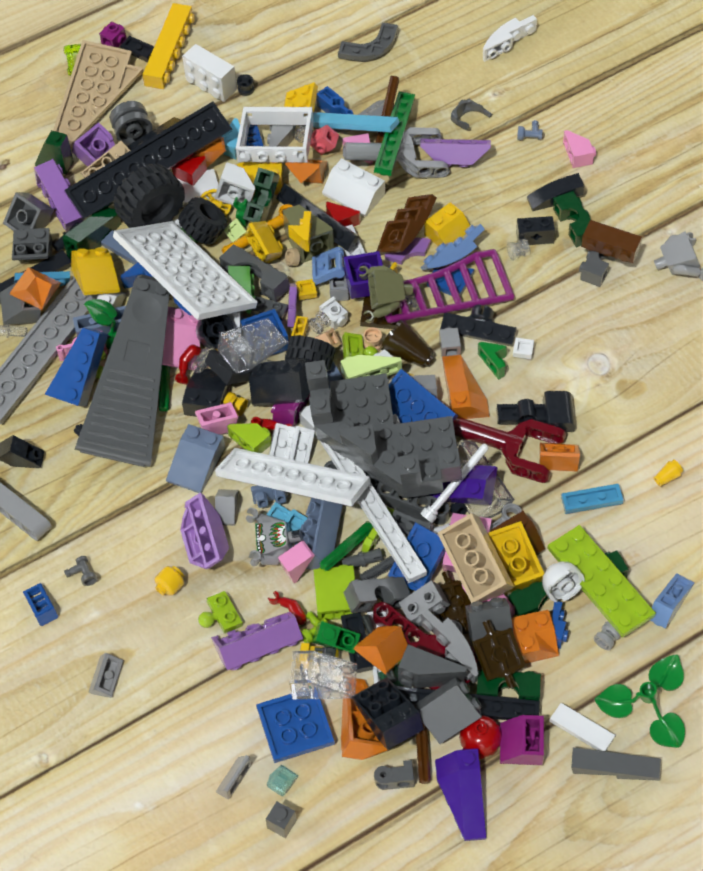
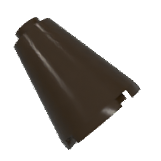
M400 319L396 323L398 328L389 332L382 344L381 350L385 349L389 354L420 367L429 366L434 359L432 356L433 351L403 319Z

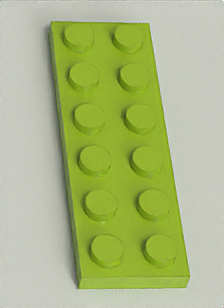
M580 525L547 545V549L558 562L572 563L581 571L585 578L584 582L582 580L580 583L582 591L622 638L655 617V611Z

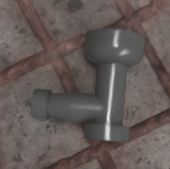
M87 556L78 557L76 559L77 565L64 570L67 578L82 571L81 582L84 586L93 585L98 580L96 574L91 572L88 567Z

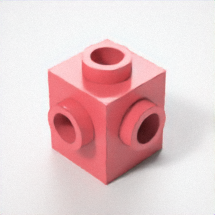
M325 125L313 131L310 146L321 155L328 151L330 152L336 147L339 134L328 125Z

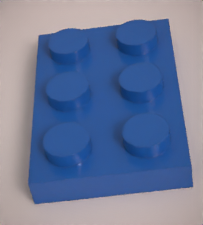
M415 522L407 537V541L425 567L427 575L408 583L396 562H394L387 575L389 577H403L407 587L413 591L418 590L431 580L446 551L438 534Z

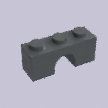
M589 250L586 262H582L579 268V272H581L580 280L601 287L608 274L609 263L602 261V259L615 261L616 258Z
M393 576L384 579H356L351 581L343 592L351 613L369 612L376 603L377 598L394 609H400L399 602L410 595L404 578Z

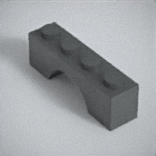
M233 244L219 257L221 268L227 273L228 266H250V274H254L261 279L262 294L273 301H277L289 290L288 276L284 272H280L273 268L272 265L264 263L257 256L247 253L243 248Z

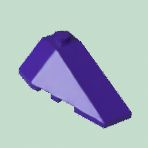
M474 466L446 502L491 505L498 467ZM451 481L443 482V491L451 483ZM442 493L429 495L438 498Z
M478 749L456 750L436 759L437 783L453 813L464 841L486 840Z

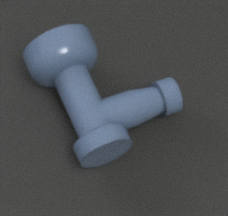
M537 120L532 121V130H525L523 126H518L517 140H523L524 137L542 140L543 130L538 128L539 122Z

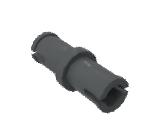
M380 548L364 553L361 551L357 555L342 558L341 560L343 565H353L355 568L359 566L366 567V564L382 561L383 558Z

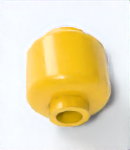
M175 566L164 567L155 576V583L157 585L155 589L161 595H174L184 585V574Z

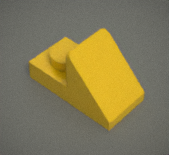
M304 211L303 219L300 218V225H288L289 237L306 252L310 250L311 211Z

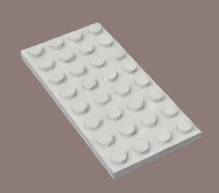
M173 221L114 231L113 238L197 320L256 308L258 302Z

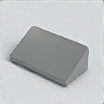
M106 652L101 655L88 693L111 698L124 660Z
M245 755L236 759L217 788V794L226 799L231 798L251 767L249 756Z

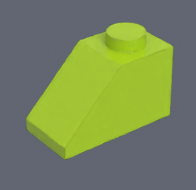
M257 423L229 424L227 426L229 437L244 450L262 453L271 446V433L267 428H262Z

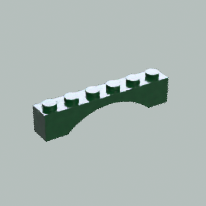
M618 550L604 553L627 579L629 569ZM536 581L527 588L514 590L509 595L508 600L514 606V616L517 617L539 612L550 598L543 588L542 581Z

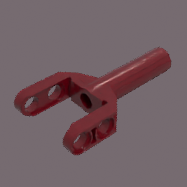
M460 417L453 421L455 436L500 449L505 457L506 465L512 474L540 483L548 482L551 473L544 465L519 458L526 436L555 444L563 443L566 437V432L563 429L533 419L519 423L509 432Z

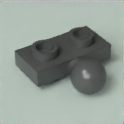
M255 296V300L258 303L256 308L251 309L252 315H258L275 309L281 322L283 321L288 310V304Z

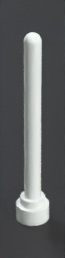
M482 444L461 469L462 480L451 481L432 506L429 505L422 510L420 514L431 523L436 520L439 508L488 450L487 444Z

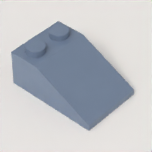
M188 424L178 444L166 482L202 493L225 450L224 436Z

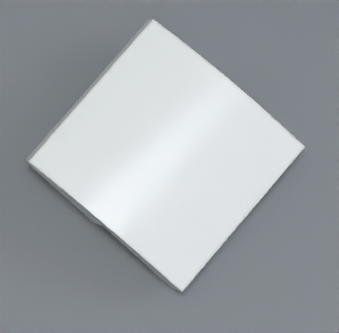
M276 423L269 455L308 463L315 430Z

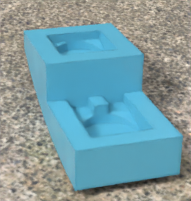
M276 502L266 514L285 521L291 531L299 530L301 525L307 520V517L292 509V511H289Z

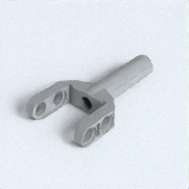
M409 127L404 133L396 161L399 162L407 173L415 178H443L449 174L447 163L443 161L416 160L414 145H420L421 138L441 139L440 130L438 128ZM345 142L343 145L344 160L376 161L382 143Z

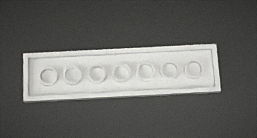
M234 448L215 469L216 476L348 506H353L371 483L369 476Z

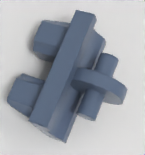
M258 485L251 487L253 502L259 508L267 507L268 501L275 500L278 504L286 503L288 492Z

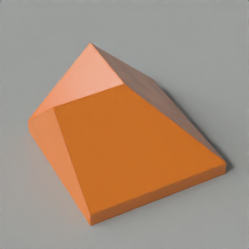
M308 159L307 163L285 162V165L300 183H322L327 161Z
M28 267L11 290L10 295L43 310L61 282Z

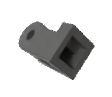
M412 760L403 761L404 766L378 767L374 772L376 786L381 790L415 787Z

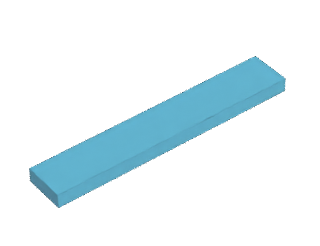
M313 112V127L316 128L328 125L332 129L392 132L399 124L398 117Z

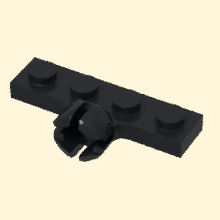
M480 304L472 307L471 315L468 317L451 313H444L440 330L458 328L459 336L510 347L513 346L517 328L492 322L493 309L486 305L483 315L482 305Z

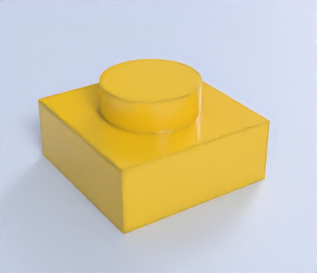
M313 279L296 281L299 300L317 297Z

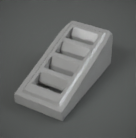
M345 275L342 278L335 277L330 279V298L335 297L336 301H346L349 299Z

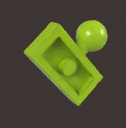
M344 332L342 336L344 359L356 355L373 356L378 353L375 347L368 346L365 349L363 348L361 334Z
M225 591L207 598V604L212 613L203 612L199 615L198 622L202 627H211L215 620H217L224 634L242 627L243 622Z

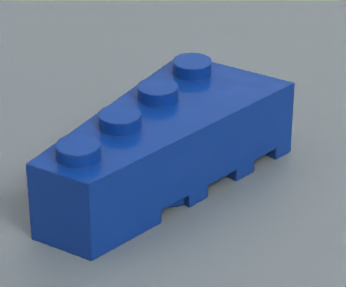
M82 328L45 395L76 406H87L108 334L91 328Z

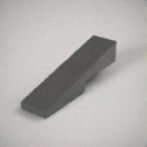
M573 747L571 768L573 774L613 775L617 779L660 781L661 759Z

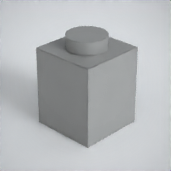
M458 328L439 330L441 355H461Z

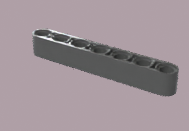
M332 460L324 465L327 468L337 469ZM364 471L366 476L370 477L372 486L386 506L396 509L400 505H404L421 513L425 507L432 506L437 500L436 497L430 495L409 497L407 500H401L403 497L397 491L387 487L378 481L375 476ZM446 501L437 511L444 513H438L433 523L443 525L448 522L449 504Z

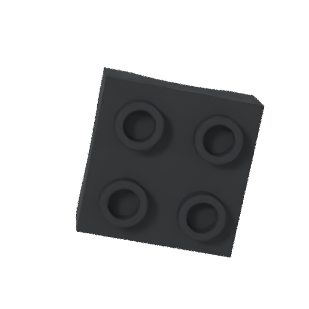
M237 345L222 351L209 350L205 359V363L227 385L249 381L252 369L256 365L250 363L243 356L241 349Z

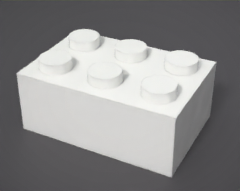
M197 44L182 56L185 78L189 83H193L202 91L210 93L214 98L220 99L223 102L237 90L235 68L233 65Z

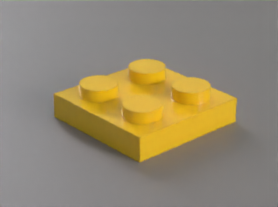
M313 82L287 92L284 107H312L314 112L318 90L316 83Z

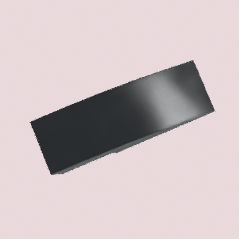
M579 173L572 174L535 190L527 196V200L532 211L553 207L554 198L573 191L576 196H582L584 184Z

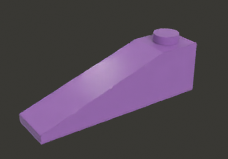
M98 122L74 142L72 152L86 166H89L115 146L114 139Z

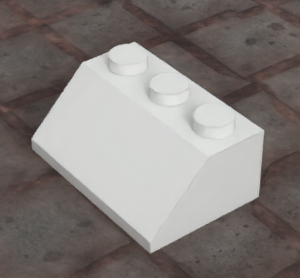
M341 158L332 168L322 195L345 207L359 210L360 215L366 217L384 197L385 181Z

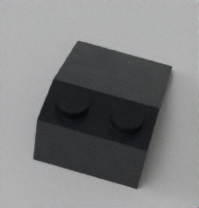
M196 367L183 396L182 407L184 415L197 417L195 414L197 410L222 405L230 385L224 383L211 369Z

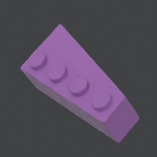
M52 159L34 167L36 184L39 188L41 187L44 197L48 198L50 207L57 210L55 211L56 216L65 231L67 232L76 222H83L84 220L64 192L71 185L67 178H63L61 166L59 164L56 165Z

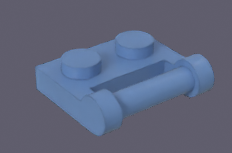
M336 247L312 257V277L316 285L327 282L335 277H344L343 248ZM335 258V268H332L331 259Z

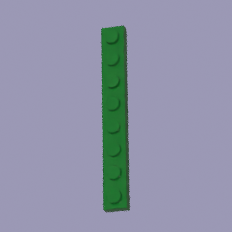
M398 91L390 117H398L399 124L392 132H385L374 166V173L383 176L392 175L415 100V94Z

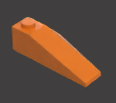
M346 676L344 677L342 757L364 760L388 751L377 739L352 700V696L368 688L365 680Z

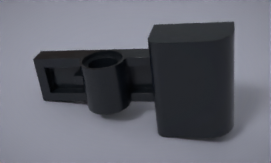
M546 391L542 400L543 404H534V401L531 399H522L517 404H497V424H519L533 419L559 427L565 432H574L575 419L572 394L568 391Z

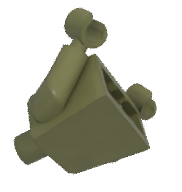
M385 265L370 267V269L366 266L359 268L360 271H366L365 274H360L359 277L363 280L368 278L371 309L375 310V312H364V316L372 315L371 319L366 320L367 323H372L375 317L380 318L391 314L400 307V303L405 300V295H412L413 293L412 284H404L403 276Z

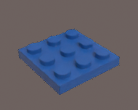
M316 686L256 704L274 763L335 745Z

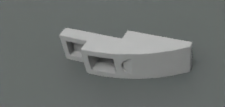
M427 609L421 616L423 628L428 632L432 631L437 636V641L442 646H447L445 648V659L467 667L465 679L475 683L478 679L477 665L465 637L449 618L442 623Z

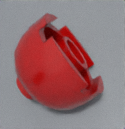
M481 715V718L460 731L459 740L463 750L478 749L479 759H485L487 756L496 754L500 748L502 736L496 721L488 716Z

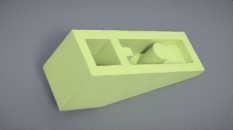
M356 355L340 361L344 379L385 373L389 376L398 373L402 369L400 357Z

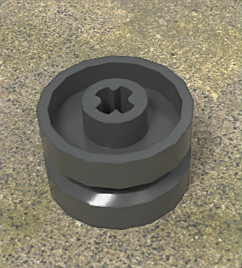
M123 102L117 105L110 113V123L116 138L125 145H130L153 129L147 111L140 102Z

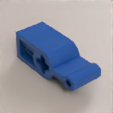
M328 86L317 93V106L325 113L353 114L352 110L345 107L344 99Z

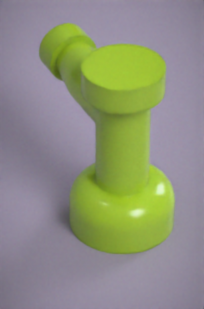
M309 611L306 614V618L310 620L314 627L310 630L306 628L300 630L304 643H312L319 622L324 621L328 623L325 618L319 620L312 611Z

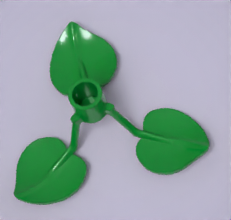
M92 299L86 301L84 305L87 307L91 317L99 325L109 326L111 324V329L108 332L110 337L105 343L106 347L110 350L117 332H113L116 323L114 318L117 316V312L105 300Z
M671 655L656 662L649 670L650 682H644L640 686V692H637L633 699H631L632 693L630 689L622 684L611 685L595 697V702L601 711L613 718L629 716L632 713L631 703H635L639 698L645 703H652L659 720L653 721L650 725L652 740L664 747L679 748L683 744L685 739L683 721L677 714L672 712L662 717L656 702L657 689L659 690L662 687L666 691H673L678 689L684 681V672L678 655Z

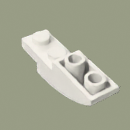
M532 15L520 22L514 18L497 29L483 47V61L493 59L512 49L514 41H518L520 38L535 32L537 25L536 17Z

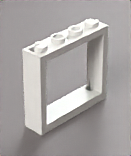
M243 107L236 144L237 161L307 163L314 122L312 107ZM306 125L303 147L246 146L249 126Z

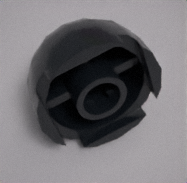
M226 314L199 320L196 325V336L199 342L206 348H223L230 344L233 339V323Z

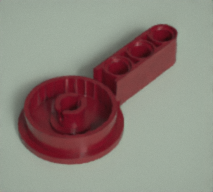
M385 602L377 603L374 606L373 620L376 625L393 626L400 624L403 626L402 631L408 645L445 659V648L447 646H442L437 641L435 634H425ZM383 611L387 613V616L380 617L377 613ZM410 637H417L419 641L413 643L408 639ZM468 642V644H469V646H470V648H471V650H472V653H473V655H474V658H475V661H476V665H477V659H476L475 651H474L473 647L470 645V643ZM465 679V683L468 685L471 680ZM428 687V688H430V689H432V690H437V689L440 688V687Z

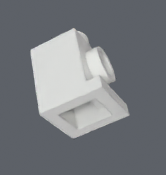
M335 297L330 298L319 306L320 317L334 330L344 326L348 321V312L336 301Z

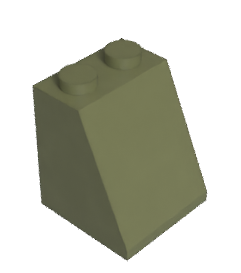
M296 205L283 210L284 230L292 247L298 249L302 264L312 260V257L334 248L333 229L311 213L310 250L306 252L289 237L288 225H300V218L303 219L304 211H308L301 205Z

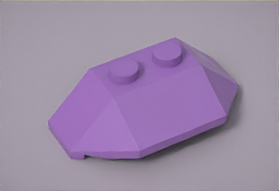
M421 138L420 147L434 161H443L448 166L458 164L460 167H468L473 165L491 148V140Z
M200 492L185 502L184 508L186 509L180 531L190 564L209 569L223 560L229 550V545L220 515L204 494Z

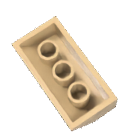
M470 513L437 533L471 603L498 597L514 588L480 517Z

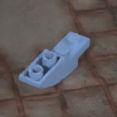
M481 224L471 225L465 230L466 234L463 237H458L453 243L440 244L435 249L437 252L433 256L429 255L423 261L425 264L420 268L422 270H431L451 264L465 257L477 247L473 240L485 230Z

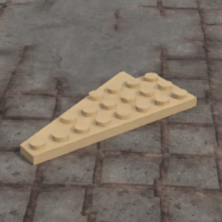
M82 40L53 131L68 135L70 148L143 73L142 67L129 65L132 51Z

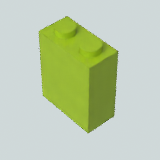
M340 565L332 567L328 571L321 570V568L313 569L318 619L325 618L327 621L341 619L342 615L352 614L343 592L349 583L355 580L353 565Z

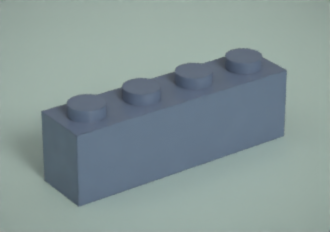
M311 498L305 514L308 518L300 528L303 537L302 541L307 544L315 555L306 569L320 568V561L334 550L342 504Z

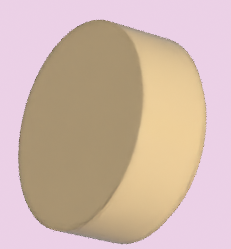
M287 249L285 261L288 266H297L299 264L300 253L298 249Z

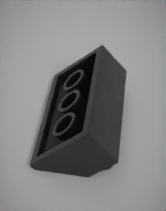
M307 357L257 363L249 376L252 405L265 406L305 402L310 393L305 363L311 362L310 359Z

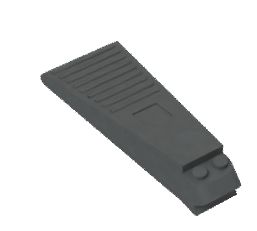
M138 275L134 280L131 294L74 449L80 451V453L141 467L151 466L170 294L154 277Z

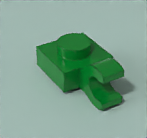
M236 197L233 206L237 209L236 218L246 228L248 221L244 220L243 216L248 200L244 199V202L241 203L238 201V197Z

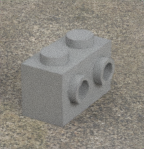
M432 580L399 602L407 619L417 627L422 626L421 616L427 609L433 615H438L444 612L445 608L450 605L440 585Z

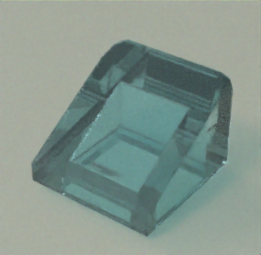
M280 765L270 774L267 787L277 794L284 796L297 780L298 775Z

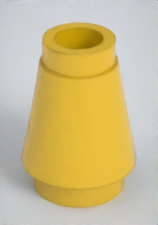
M676 460L668 461L656 476L653 477L654 481L661 487L680 477L683 468Z

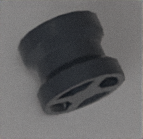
M243 74L237 78L238 93L240 95L249 96L254 92L252 76Z

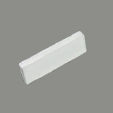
M560 703L550 718L551 723L598 751H607L615 738L613 733Z

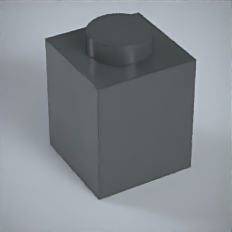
M276 801L266 817L267 829L284 838L287 837L297 821L295 811Z

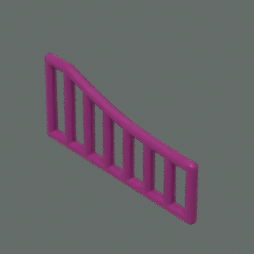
M495 249L475 252L444 269L417 278L404 280V284H412L420 310L410 312L407 302L404 300L400 303L402 314L392 315L391 313L386 315L385 318L388 323H395L400 319L405 321L468 309L477 304L484 306L511 301L515 298V295ZM481 258H492L506 294L496 296ZM473 261L476 263L489 297L479 299L466 267L467 264ZM460 269L472 299L471 301H461L451 275L452 272ZM445 277L455 304L444 305L435 279ZM429 283L437 307L427 309L419 284Z

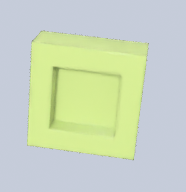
M237 218L224 230L232 242L246 233L245 227Z

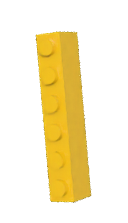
M172 4L142 74L144 86L164 90L166 83H169L170 73L174 71L175 61L180 56V49L184 46L185 37L189 34L190 25L195 19L192 6Z

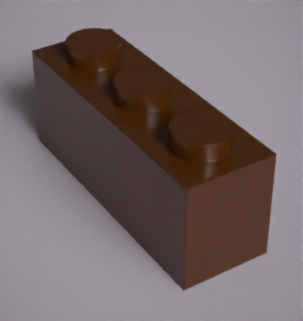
M590 220L583 234L581 247L633 264L641 247L642 236Z

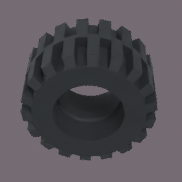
M201 197L192 198L178 217L179 224L186 234L204 244H213L228 225L226 216L221 209L214 203Z
M302 335L291 336L285 360L307 357L311 362L325 360L327 372H330L336 349L331 344L320 339Z

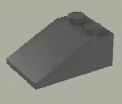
M407 645L398 666V681L410 688L412 686L416 688L440 687L455 677L460 682H465L467 667Z

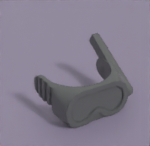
M468 98L467 100H461L456 108L453 109L451 121L459 127L468 130L469 124L460 121V118L465 113L479 111L489 118L492 113Z

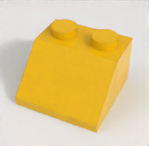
M449 202L426 220L424 235L437 246L442 243H453L458 237H463L466 234L465 230L470 227V224L464 213Z
M266 221L249 223L245 237L255 255L266 264L280 258L283 247L279 240L276 241L272 226H268Z

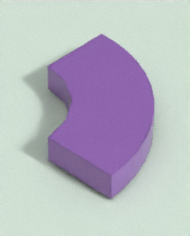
M417 237L403 252L387 253L385 260L402 265L410 257L425 256L431 245V239Z
M289 283L287 327H294L297 285L294 283Z

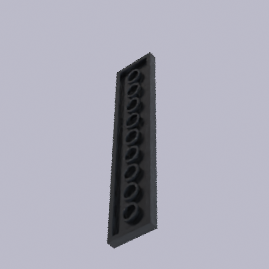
M214 101L68 187L64 192L82 219L86 220L91 215L114 203L117 188L122 185V181L125 178L127 179L133 171L136 172L138 168L146 167L149 164H160L170 170L228 135L233 129Z

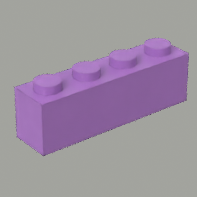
M287 612L266 619L263 625L254 623L248 625L245 631L236 632V630L227 632L228 636L219 639L217 635L211 637L224 667L227 670H236L244 663L258 661L263 655L277 653L280 648L296 645L299 640L303 639L296 617L291 612Z

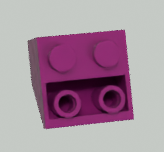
M521 715L500 723L502 736L500 742V764H543L544 716Z

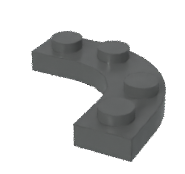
M382 22L376 39L369 43L357 44L342 41L338 51V58L366 62L381 57L393 46L398 32V25Z

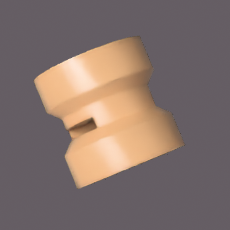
M374 327L365 330L363 335L364 348L368 346L375 347L379 352L382 348L381 331Z

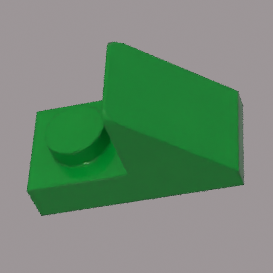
M479 342L477 354L498 380L503 378L506 368L503 358L507 355V346Z

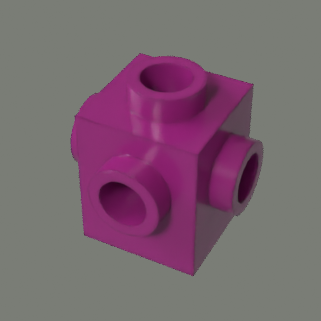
M112 21L99 33L101 44L119 48L127 39L125 28Z

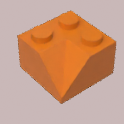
M549 610L511 618L513 634L525 664L559 656L555 629Z

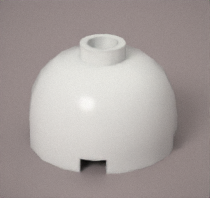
M558 562L548 567L543 575L542 585L550 600L558 602L556 599L566 601L580 591L582 588L580 583L582 580L584 582L585 578L581 571L572 563Z

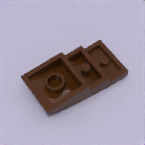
M433 194L408 197L404 209L397 210L394 221H387L377 251H380V254L403 252L424 226L437 197Z

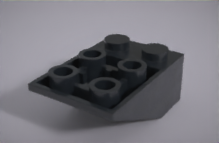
M388 677L352 696V700L373 733L387 750L424 730L419 711Z

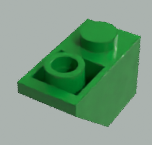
M321 621L317 624L312 642L324 647H332L339 651L354 654V647L358 644L360 634Z

